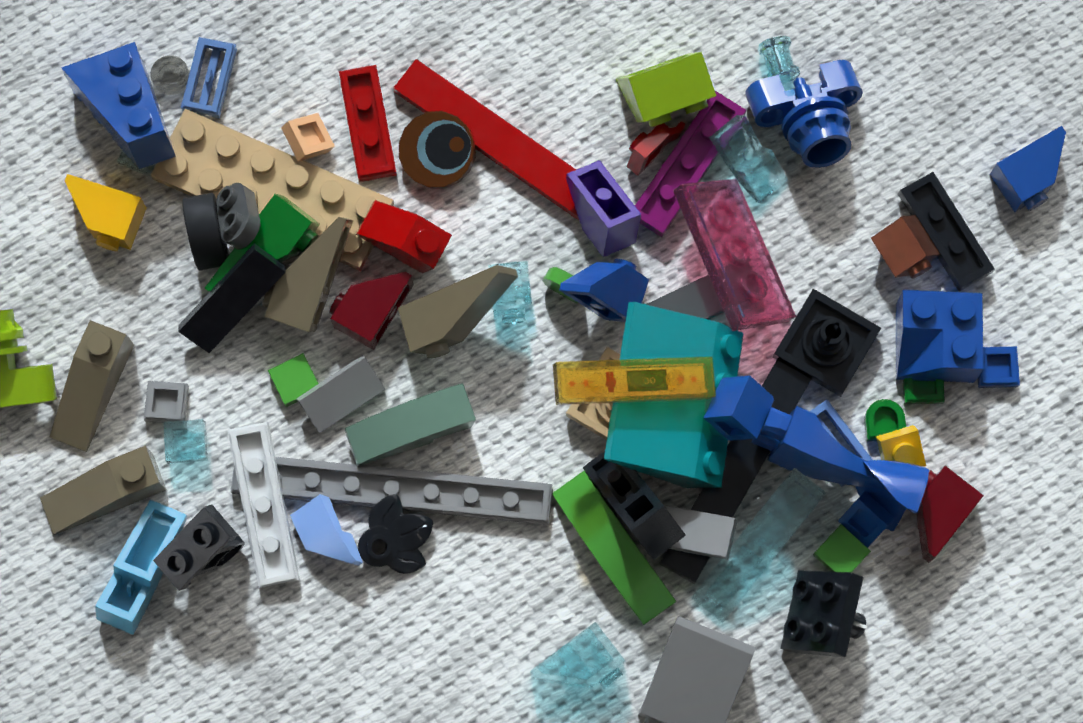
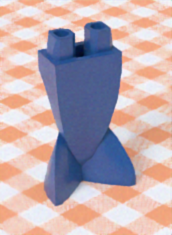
M798 406L790 414L771 407L758 438L752 439L751 442L770 450L767 460L782 468L817 480L855 486L859 496L866 491L895 517L886 528L892 532L897 527L906 509L914 514L918 512L928 482L929 469L926 467L898 461H866L839 444L823 428L815 413Z

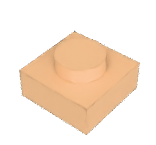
M319 113L290 120L281 127L298 162L326 154L335 147Z

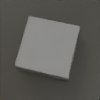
M148 381L144 421L185 424L189 385L187 383Z

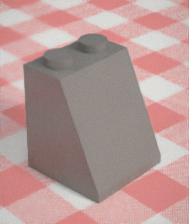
M678 616L638 716L646 718L644 723H726L756 647Z

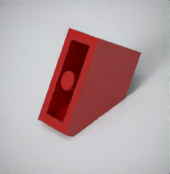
M377 200L373 201L355 234L421 273L435 268L452 236L420 215Z

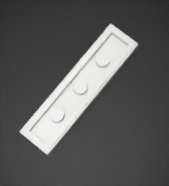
M269 422L227 430L258 586L262 588L299 580L300 576Z

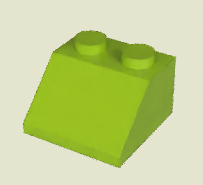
M702 51L684 54L616 79L636 121H648L650 127L672 120L670 113L684 108L686 114L708 107L706 100L716 96Z

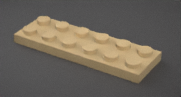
M187 109L183 111L170 137L176 157L157 163L151 173L153 180L192 197L213 193L217 199L218 194L224 187L234 183H241L254 192L259 214L275 193L283 195L320 223L315 231L318 237L338 217L351 219L353 223L340 262L359 271L362 270L374 245L355 234L373 201L377 200L391 206L394 205V200L304 160L298 162L295 156Z

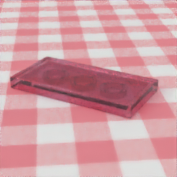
M727 179L680 184L675 188L673 192L732 331L788 323L795 318V312L738 180Z

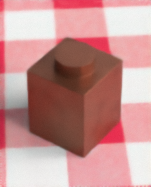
M916 215L901 216L871 237L895 278L910 275L914 279L932 268L930 261L940 255Z

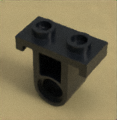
M211 504L203 507L153 561L177 590L180 591L186 589L195 576L215 570L227 563L243 548L245 542Z

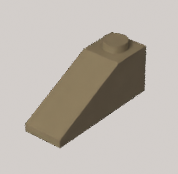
M338 217L286 269V273L264 296L263 306L267 308L264 317L306 332H315L317 330L353 220Z
M495 265L398 307L410 352L426 354L427 358H437L450 352L449 347L463 342L518 277L516 269Z
M89 321L73 356L49 436L51 439L87 452L134 347L127 334L94 321Z
M143 446L98 465L40 497L53 535H56L164 492L167 489L153 453L146 446Z

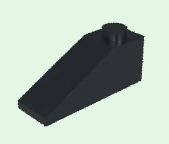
M604 450L582 468L651 558L655 560L685 537L686 534L637 471L604 460Z

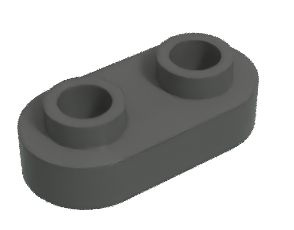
M234 183L224 187L218 194L216 199L217 216L222 240L236 249H243L256 237L260 228V217L254 192L241 183Z

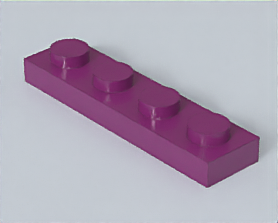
M715 91V97L707 99L708 107L698 112L635 205L641 213L640 224L660 237H663L745 116L746 109Z

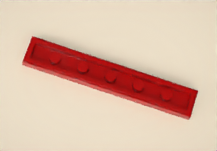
M415 59L393 87L394 93L423 113L444 111L460 118L470 128L476 150L579 221L566 180L567 173L576 170L574 167Z

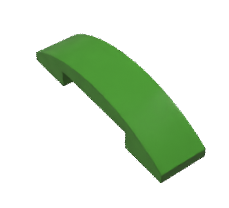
M585 471L552 493L584 543L643 625L677 602Z

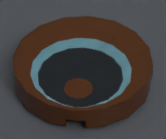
M430 111L415 117L404 128L399 141V159L404 171L416 183L431 189L446 188L461 182L471 171L476 158L475 141L470 128L457 116L444 111Z

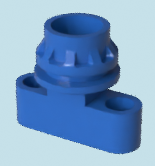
M835 60L820 64V83L807 85L805 79L799 77L793 82L795 89L785 91L779 75L757 80L746 89L745 96L756 124L760 127H772L781 124L782 133L788 141L790 149L799 154L804 164L809 167L822 168L833 165L842 160L851 149L852 144L849 138L851 122L848 117L847 107L857 103L862 97L863 91L851 63L847 60Z

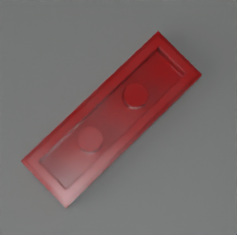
M377 65L339 71L359 182L396 176L397 172Z

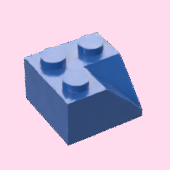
M902 290L896 303V380L912 378L917 381H935L936 379H942L944 382L975 383L984 369L982 293Z

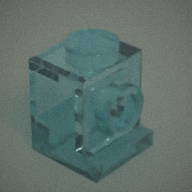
M528 261L488 265V268L495 265L516 269L518 275L516 280L493 305L494 320L502 319L504 324L524 322L526 320L525 305L532 304L530 281H522V279L529 278Z

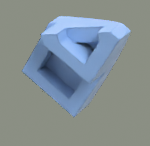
M319 494L290 515L306 550L357 566L363 563L353 535L342 531L329 497Z

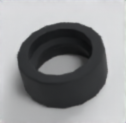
M207 193L183 198L184 220L197 269L202 271L220 267L229 254L227 243L221 237L215 195Z

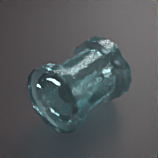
M772 37L759 44V55L764 56L768 70L766 78L779 75L781 82L787 83L799 77V67L794 65L789 50L792 44L790 37Z

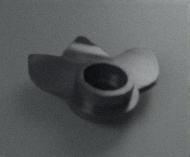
M397 494L381 499L369 512V529L364 531L358 540L357 548L361 559L370 566L382 567L387 565L397 573H413L426 565L422 553L417 548L422 546L429 538L433 528V520L420 514L403 515L402 504ZM377 539H381L385 543V550L379 555L373 553L371 548L372 543Z

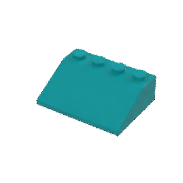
M629 302L618 367L702 364L704 367L706 393L697 395L613 398L604 460L684 488H721L728 440L704 419V415L721 379L738 376L744 333L716 321L638 302Z

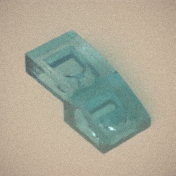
M736 115L710 136L723 161L756 202L761 203L788 180L772 149L761 146L746 116Z

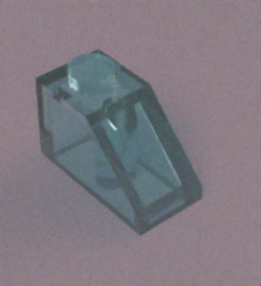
M594 622L532 669L530 675L537 682L593 689L600 684L605 689L623 675L619 668L625 664V660L599 625Z

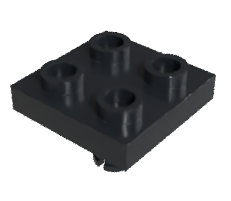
M813 288L775 351L773 358L812 378V381L841 397L876 339L881 327Z
M798 570L780 649L801 654L846 657L850 638L857 639L865 631V628L853 625L854 622L866 625L865 616L856 613L864 577L852 572Z

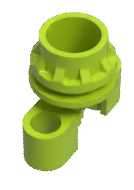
M13 309L0 310V407L57 400L53 364L16 368L14 353L28 351L27 345L18 346L17 339L24 338V332L15 321Z

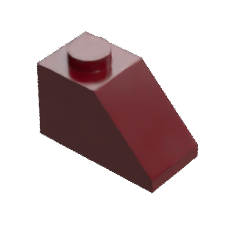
M401 272L351 285L346 294L340 293L331 305L329 313L332 314L330 319L333 327L374 350L398 312V307H401L414 286L412 275L407 272Z
M944 466L937 474L932 470L929 471L925 492L916 513L922 558L928 563L939 554L984 496L947 466Z

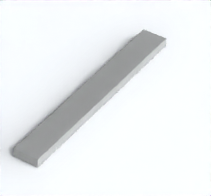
M276 457L284 499L311 501L321 494L329 497L332 504L373 508L375 504L386 496L397 494L403 511L549 525L552 484L366 465L357 467L355 464ZM234 466L230 492L232 494H240Z

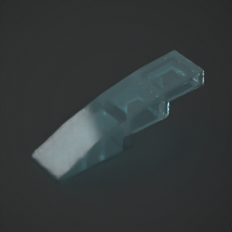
M794 468L732 545L729 560H720L691 599L723 624L825 496L826 492Z

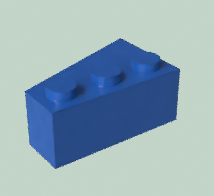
M135 42L61 67L75 96L91 111L98 123L102 124L111 134L112 139L138 169L176 157L147 69Z

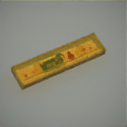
M712 357L555 362L553 364L556 405L696 400L716 397Z

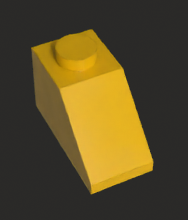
M67 174L64 181L87 229L94 239H97L95 243L111 251H118L119 247L131 250L147 209L141 197Z

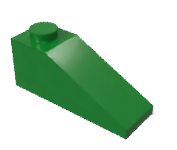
M275 193L259 214L260 228L254 240L243 249L234 248L205 286V289L210 292L254 243L280 263L298 255L300 251L304 252L317 239L318 234L315 231L320 223L288 198Z

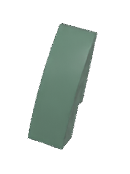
M461 383L410 400L346 427L345 433L358 467L428 445L434 439L469 429L476 421V417L465 387Z

